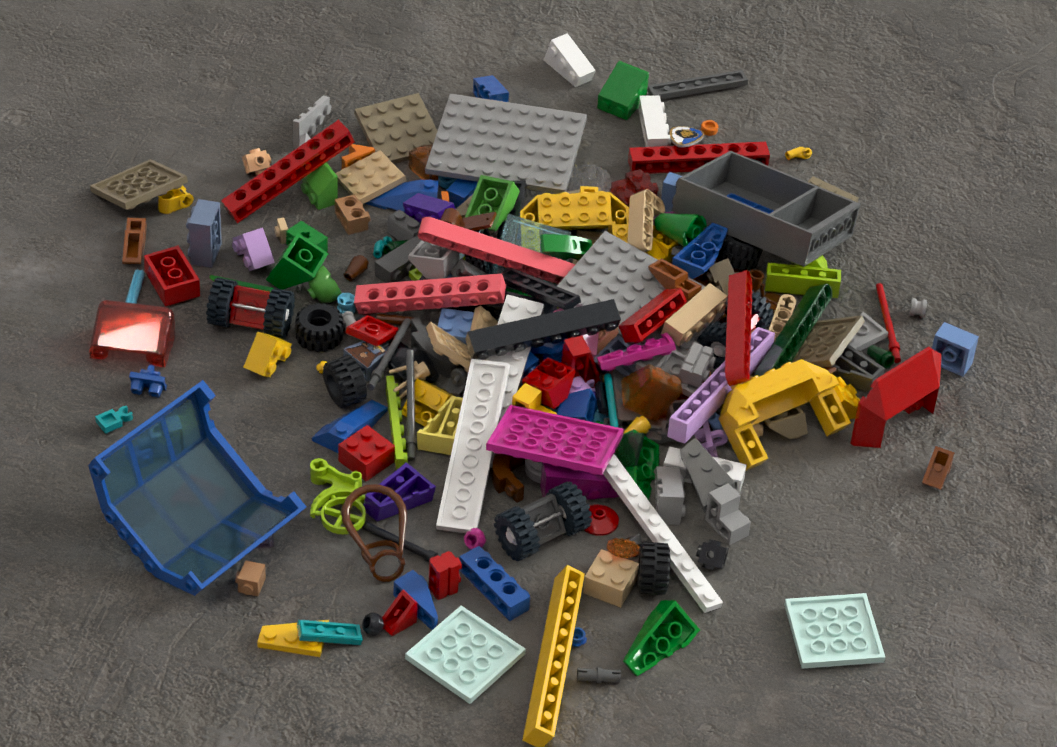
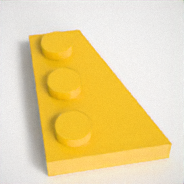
M297 623L262 626L257 646L258 648L320 657L324 642L300 641Z

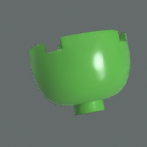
M324 265L320 267L314 279L308 281L310 286L308 293L312 299L317 298L322 303H332L342 293Z

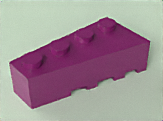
M542 462L540 480L542 497L546 496L548 490L567 481L577 485V489L582 491V496H585L587 500L620 497L604 474L593 475L589 472L574 471L570 468L552 466Z

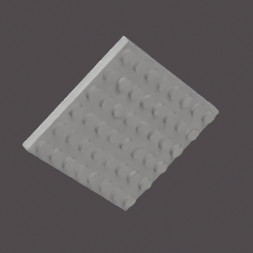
M450 94L425 167V173L477 182L480 175L509 181H526V189L554 194L566 192L587 120V114Z
M604 231L557 285V287L580 296L581 303L575 307L614 299L621 318L619 325L665 290L648 269L649 265L658 260L607 231ZM688 277V279H690V280H692L693 282H695V283L701 285V286H702V289H704V288L706 287V286L700 284L699 282H697V281L691 279L690 277ZM726 309L722 313H717L710 323L715 324V322H718ZM707 322L699 333L695 332L687 343L684 342L679 347L675 344L676 351L687 356L692 343L699 344L697 342L698 337L710 323ZM664 324L648 335L642 342L636 344L644 345L647 339L654 338L658 340L662 338L661 333ZM618 327L619 333H618L617 335H619V336H621V337L623 338V336H622V334H621V332H620V329H619V327Z

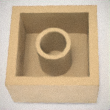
M601 549L584 577L583 593L621 608L637 581L639 563Z

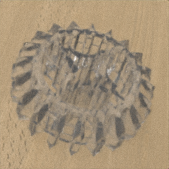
M582 163L580 166L575 165L572 169L566 192L580 190V186L600 187L602 191L609 192L611 188L610 174H607V170H602V167H596V164L593 166L589 165V163L587 165Z

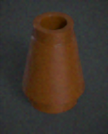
M362 255L354 256L343 274L345 279L353 281V279L366 271L369 265L368 260Z

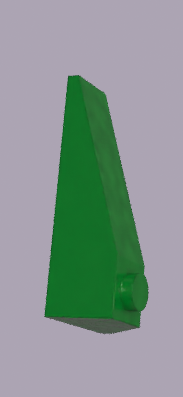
M633 429L623 434L616 448V456L649 501L652 490L650 484L655 479L654 470L659 465V444Z
M661 600L648 616L623 662L635 676H639L657 665L662 659L670 657L675 651L689 645L700 629L675 600Z

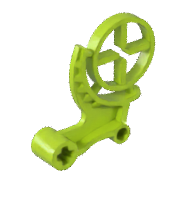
M314 459L310 463L311 482L315 485L330 483L332 486L322 491L314 499L310 509V517L321 516L322 525L332 533L349 534L345 527H340L343 523L341 511L331 507L344 504L345 499L355 489L362 487V474L358 471H354L351 474L341 473L328 465L326 460ZM365 495L359 496L352 503V506L358 508L362 513V517L350 514V520L355 523L353 526L356 531L364 525L366 520V510L363 505ZM325 514L337 517L336 523L334 525L330 524L325 519Z

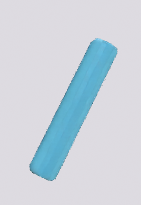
M137 269L134 272L124 305L127 312L135 310L145 277L143 270Z

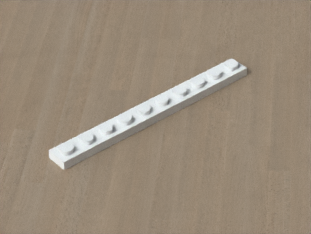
M613 454L603 473L652 542L668 543L670 547V567L702 611L706 613L721 608L723 601L624 466Z

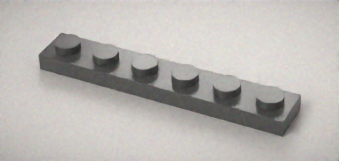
M742 70L648 85L647 91L650 96L660 95L662 100L748 85V79Z

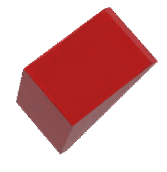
M402 589L382 617L385 624L384 629L391 636L417 623L418 603L405 590Z

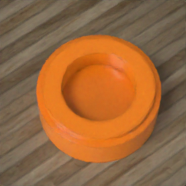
M706 120L701 124V131L708 136L715 135L718 132V124L715 121Z

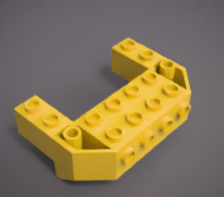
M604 191L572 194L567 192L560 194L543 193L537 195L520 211L521 247L540 253V235H542V231L607 228V232L628 243L629 207L611 192Z
M801 359L793 363L788 362L777 370L771 369L760 377L758 375L754 376L748 382L731 387L732 390L726 395L719 421L739 462L746 464V471L761 465L768 459L753 425L810 402L826 436L839 432L851 424L834 390L839 382L826 369Z

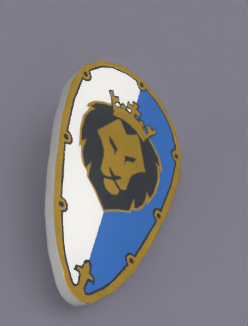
M678 126L670 130V140L678 147L692 146L704 138L703 131L692 127Z

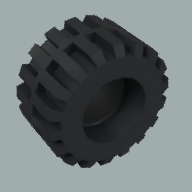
M727 234L716 259L722 261L728 258L732 268L753 270L758 265L763 249Z
M325 303L309 304L307 307L301 308V311H298L295 318V333L298 344H301V347L307 348L309 351L315 350V352H325L328 349H334L343 339L342 313L338 309H334V306H328Z
M345 355L325 363L323 367L324 382L330 397L338 407L346 408L366 399L367 385L360 366L352 356Z
M642 542L638 560L639 593L665 595L669 585L670 547L668 543Z

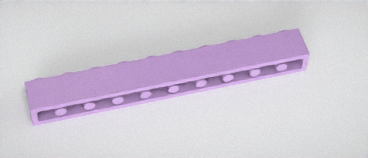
M757 327L751 333L750 375L760 365L773 345L774 332ZM725 361L670 417L667 437L685 444L724 403L726 395L732 390V386L728 385L725 377Z

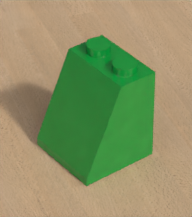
M618 61L598 95L597 109L628 120L638 109L639 96H647L649 72Z
M297 233L279 257L266 281L281 290L311 281L329 253Z

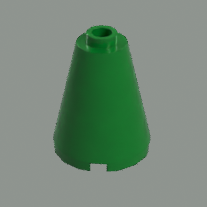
M661 213L654 221L657 231L682 247L687 246L703 232L704 228H707L706 219L698 214Z

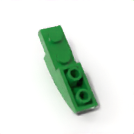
M560 234L540 235L542 253L563 260L572 258L579 261L592 246V240L582 237Z

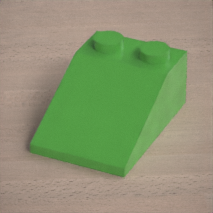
M480 175L465 217L496 212L497 215L492 227L488 228V230L497 231L513 209L520 190L513 181Z

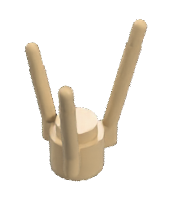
M415 361L414 380H426L425 377L430 375L428 367L424 362L418 364ZM406 365L389 370V373L407 370ZM407 380L400 384L398 387H396L393 391L397 392L398 390L405 387L407 385ZM407 389L400 395V400L407 395Z

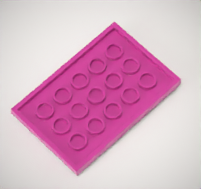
M510 405L487 441L486 450L493 451L496 454L511 455L515 458L529 459L533 462L566 467L574 471L580 470L593 475H603L623 437L624 429Z

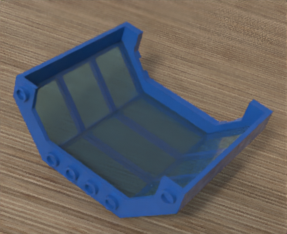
M203 380L100 453L88 465L101 511L106 521L114 526L119 537L127 542L131 547L132 553L141 559L148 572L152 573L154 577L194 596L306 508V505L294 491L286 498L283 496L279 498L273 496L272 492L262 485L217 430L214 420H210L208 411L211 410L209 403L216 395Z

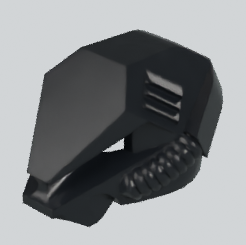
M398 348L389 361L390 370L405 366L406 351L414 350V362L417 361L418 364L424 362L430 371V375L425 377L426 380L424 381L433 384L439 378L437 369L426 351ZM407 370L393 373L400 383L407 380Z

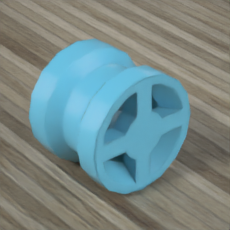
M342 293L338 296L337 309L340 313L346 311L355 313V296L353 294Z

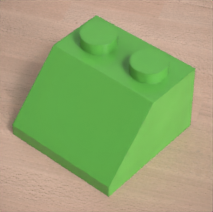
M327 162L304 177L301 183L302 192L309 197L311 204H314L318 210L335 205V199H338V176Z

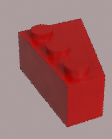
M583 336L565 339L561 363L575 369L574 378L581 376L585 383L593 379L595 381L594 385L597 381L601 382L592 353Z

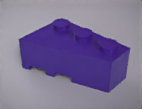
M408 463L402 465L380 483V485L391 488L401 496L406 506V511L431 502L436 488L434 484ZM378 492L365 495L363 505L366 513L376 521L399 514L395 502L387 495Z

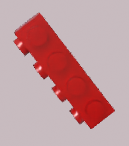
M665 289L618 325L625 343L634 342L636 344L642 342L683 307L687 300L682 289Z

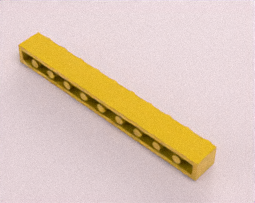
M566 565L554 579L522 739L535 747H544L555 735L585 573L569 565Z

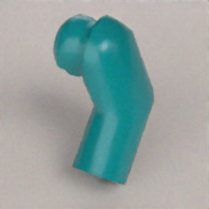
M385 236L383 240L375 243L373 250L375 258L382 256L384 245L392 241L390 237Z

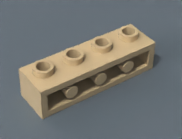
M709 283L665 321L661 334L667 332L678 347L684 342L687 343L695 332L699 333L707 322L710 323L717 313L724 311L727 305L725 304L727 295Z

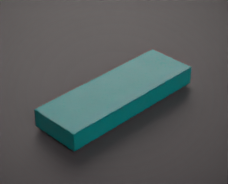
M298 620L297 622L300 641L361 645L363 641L359 624Z

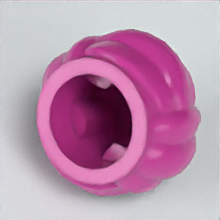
M472 528L466 532L464 542L472 550L478 546L482 548L486 543V538L483 531L479 528Z

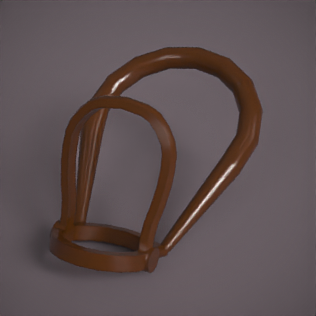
M380 484L364 485L355 489L345 499L341 509L342 522L347 532L360 547L361 556L369 565L370 573L379 581L390 582L402 574L405 566L404 557L402 558L407 523L406 506L401 496L391 488ZM378 492L387 495L395 502L399 513V546L397 543L389 540L376 541L367 545L363 543L350 520V508L359 496ZM378 546H391L396 549V551L391 549L383 550L375 556H371L368 550ZM385 555L396 556L400 564L398 570L390 576H380L375 572L376 562Z

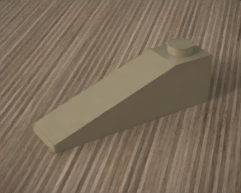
M799 406L764 421L770 429L789 439L800 438L802 435L808 434L805 413Z

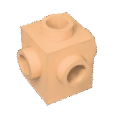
M260 148L250 150V154L242 157L246 174L255 172L256 175H259L269 168L271 164L270 155L267 154L266 150L260 151Z

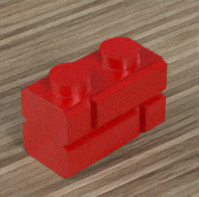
M450 551L441 554V556L432 557L429 560L428 588L437 600L443 599L447 595L450 596L458 593V584L461 583L459 569L462 568L461 561Z

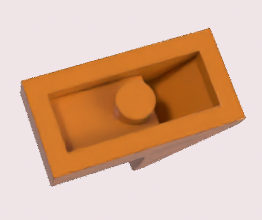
M356 144L350 145L349 154L342 157V169L375 153V148Z

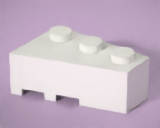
M568 33L551 40L543 60L574 87L591 81L596 70Z

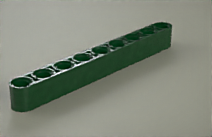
M829 284L812 286L807 290L758 366L755 376L758 375L760 377L771 369L777 370L782 365L792 362L832 298V289Z

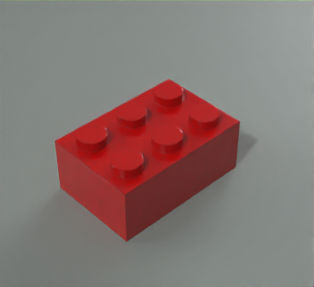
M179 245L144 255L145 273L165 307L200 297V279Z

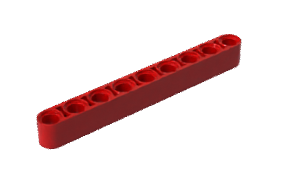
M748 270L729 275L725 377L729 386L750 380L752 278Z

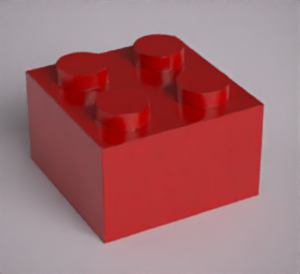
M366 425L338 444V461L352 472H360L362 479L367 482L395 462V445Z

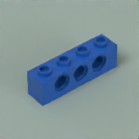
M478 546L459 556L462 568L459 571L509 621L529 611V593L525 589L523 590L516 580L510 577L503 567L492 559L487 551Z

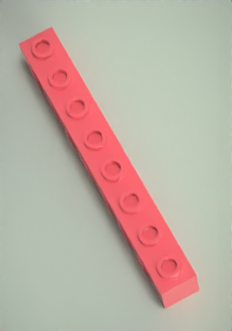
M501 273L356 285L354 304L358 314L504 303L506 284Z

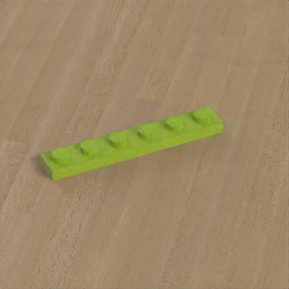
M394 375L386 376V396L392 444L395 445V469L397 470L405 463H408L407 452L403 453V450H406V440L401 437L404 436V425L400 424L402 422V410H398L401 407L400 396L396 397L399 394V390L397 392L393 391L398 387V383H395Z

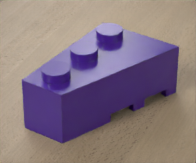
M420 193L403 202L404 213L421 223L424 217L440 220L445 209H455L452 202Z

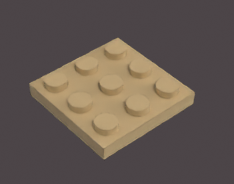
M381 150L335 173L338 176V182L351 195L355 194L358 200L362 201V204L407 181L406 176Z
M430 322L426 329L431 344L434 347L433 350L441 356L443 354L448 356L453 364L457 366L459 364L462 365L468 373L471 356L467 345Z

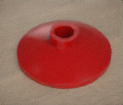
M590 505L589 511L592 514L590 516L592 522L590 527L584 529V531L596 536H604L614 532L619 524L617 513L605 505Z

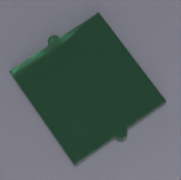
M630 432L629 434H623L614 454L624 468L637 466L645 437L644 433Z

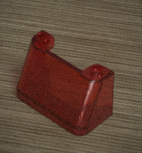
M109 300L102 301L97 310L89 350L90 358L105 359L109 354V350L146 354V359L151 365L166 367L175 339L174 313L166 307Z

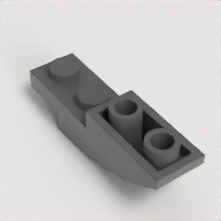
M418 317L411 319V348L426 351L437 372L450 378V374L456 369V365L449 360L448 356L444 354L441 356L433 350L434 347L428 337L429 334L425 324H422Z

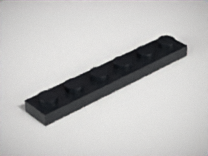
M509 268L502 272L506 286L563 310L574 308L581 303L579 295L514 268Z

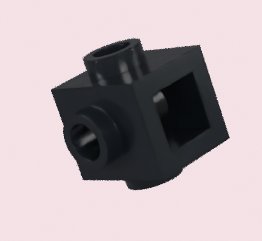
M709 539V542H703V545L698 546L696 556L699 557L698 562L703 563L702 567L714 570V567L722 569L725 566L729 548L721 546L719 541ZM710 551L714 553L713 558L709 555Z

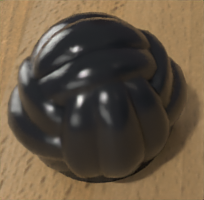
M375 612L367 614L362 622L363 630L370 636H377L385 627L384 620Z

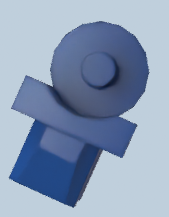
M149 365L147 370L141 369L140 373L130 372L131 392L140 395L142 394L143 387L149 388L148 393L150 396L159 398L162 390L166 391L167 388L165 377L160 376L161 373L155 371L154 365Z

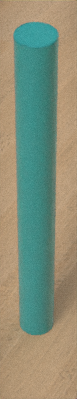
M607 373L604 375L610 426L618 427L612 376Z

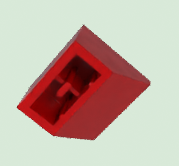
M547 358L524 377L522 383L542 391L541 404L555 409L568 398L576 371L570 366Z

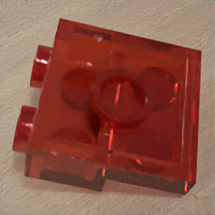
M642 169L625 173V179L609 183L610 191L628 207L631 195L648 189L657 196L659 191L658 185L650 181L648 172L644 173Z

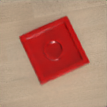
M369 315L346 327L347 334L377 347L393 338L399 328Z

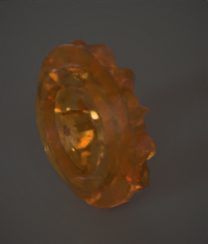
M613 538V540L608 541L607 550L616 557L632 558L639 554L640 546L635 541L623 538Z

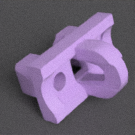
M708 421L703 424V428L694 434L699 442H704L701 445L709 454L717 458L716 447L725 444L728 439L724 430L711 431Z

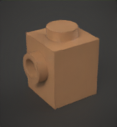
M245 560L241 571L237 572L235 583H238L239 593L259 596L266 579L265 564Z

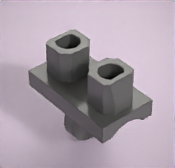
M458 367L451 372V377L442 387V390L456 397H460L465 391L468 373L464 368Z

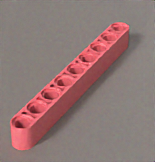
M432 217L422 218L418 231V238L425 242L499 266L514 268L555 284H559L576 265Z

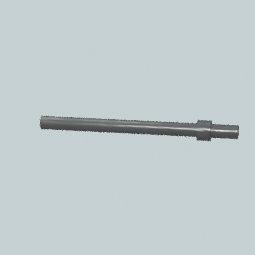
M409 318L404 319L377 369H374L370 375L371 379L367 385L369 390H374L377 383L382 380L384 370L411 324Z
M407 350V436L405 440L408 460L412 461L416 459L415 446L417 445V436L415 435L414 350Z

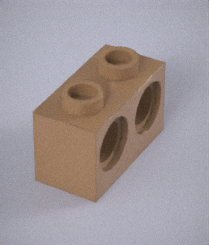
M355 194L335 199V214L348 235L368 230L370 215L368 211L364 210L362 201H359Z

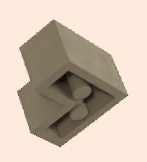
M727 258L712 265L706 271L705 276L708 283H712L713 286L725 293L728 299L729 275L735 274Z

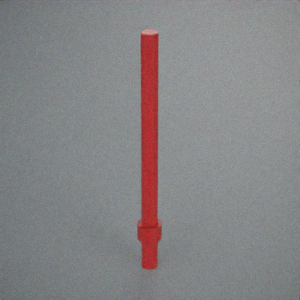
M878 283L876 284V290L885 327L888 331V348L895 357L894 362L899 363L901 362L900 345L896 341L883 284Z

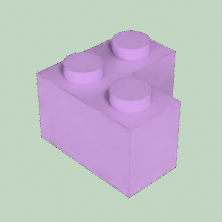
M263 228L232 238L234 251L237 252L238 256L244 254L243 261L249 271L275 263Z

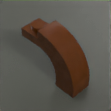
M495 453L492 462V483L498 493L505 491L516 503L522 501L524 498V485L511 471L525 464V458H515L511 455Z

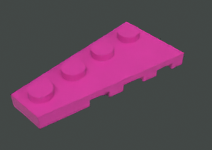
M666 332L661 334L662 338L658 340L650 338L646 340L644 345L633 344L628 346L625 352L617 350L597 357L598 365L601 370L610 371L615 369L616 366L632 365L635 363L634 361L641 359L647 361L656 355H669L672 351L676 350L675 342Z

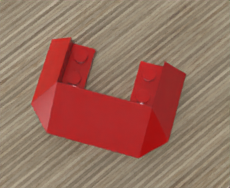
M927 347L875 379L871 384L873 389L870 390L867 397L863 396L858 402L850 444L853 446L881 448L885 424L888 419L903 410L910 414L915 410H919L922 406L934 414L940 387L942 354L931 347Z

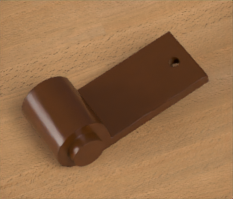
M447 208L444 210L440 220L476 231L491 228L497 214L496 212L462 218L459 211L454 208Z

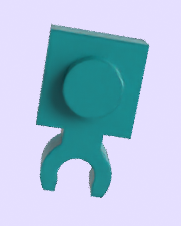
M127 406L120 407L117 412L111 409L95 416L96 423L105 434L122 427L123 422L133 419V413H128Z

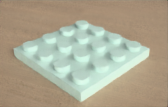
M866 593L785 599L784 605L802 669L884 663L885 654Z
M461 605L405 653V659L471 704L525 655L526 649Z

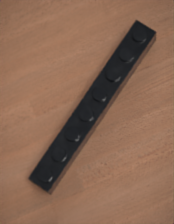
M611 299L468 331L465 340L471 359L485 360L492 355L502 356L514 350L515 352H520L532 346L538 348L545 343L551 342L556 344L563 339L585 334L595 335L603 330L612 331L618 327L621 318L615 300Z

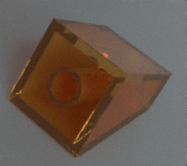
M651 364L642 367L621 380L623 407L654 422L682 394L681 379Z

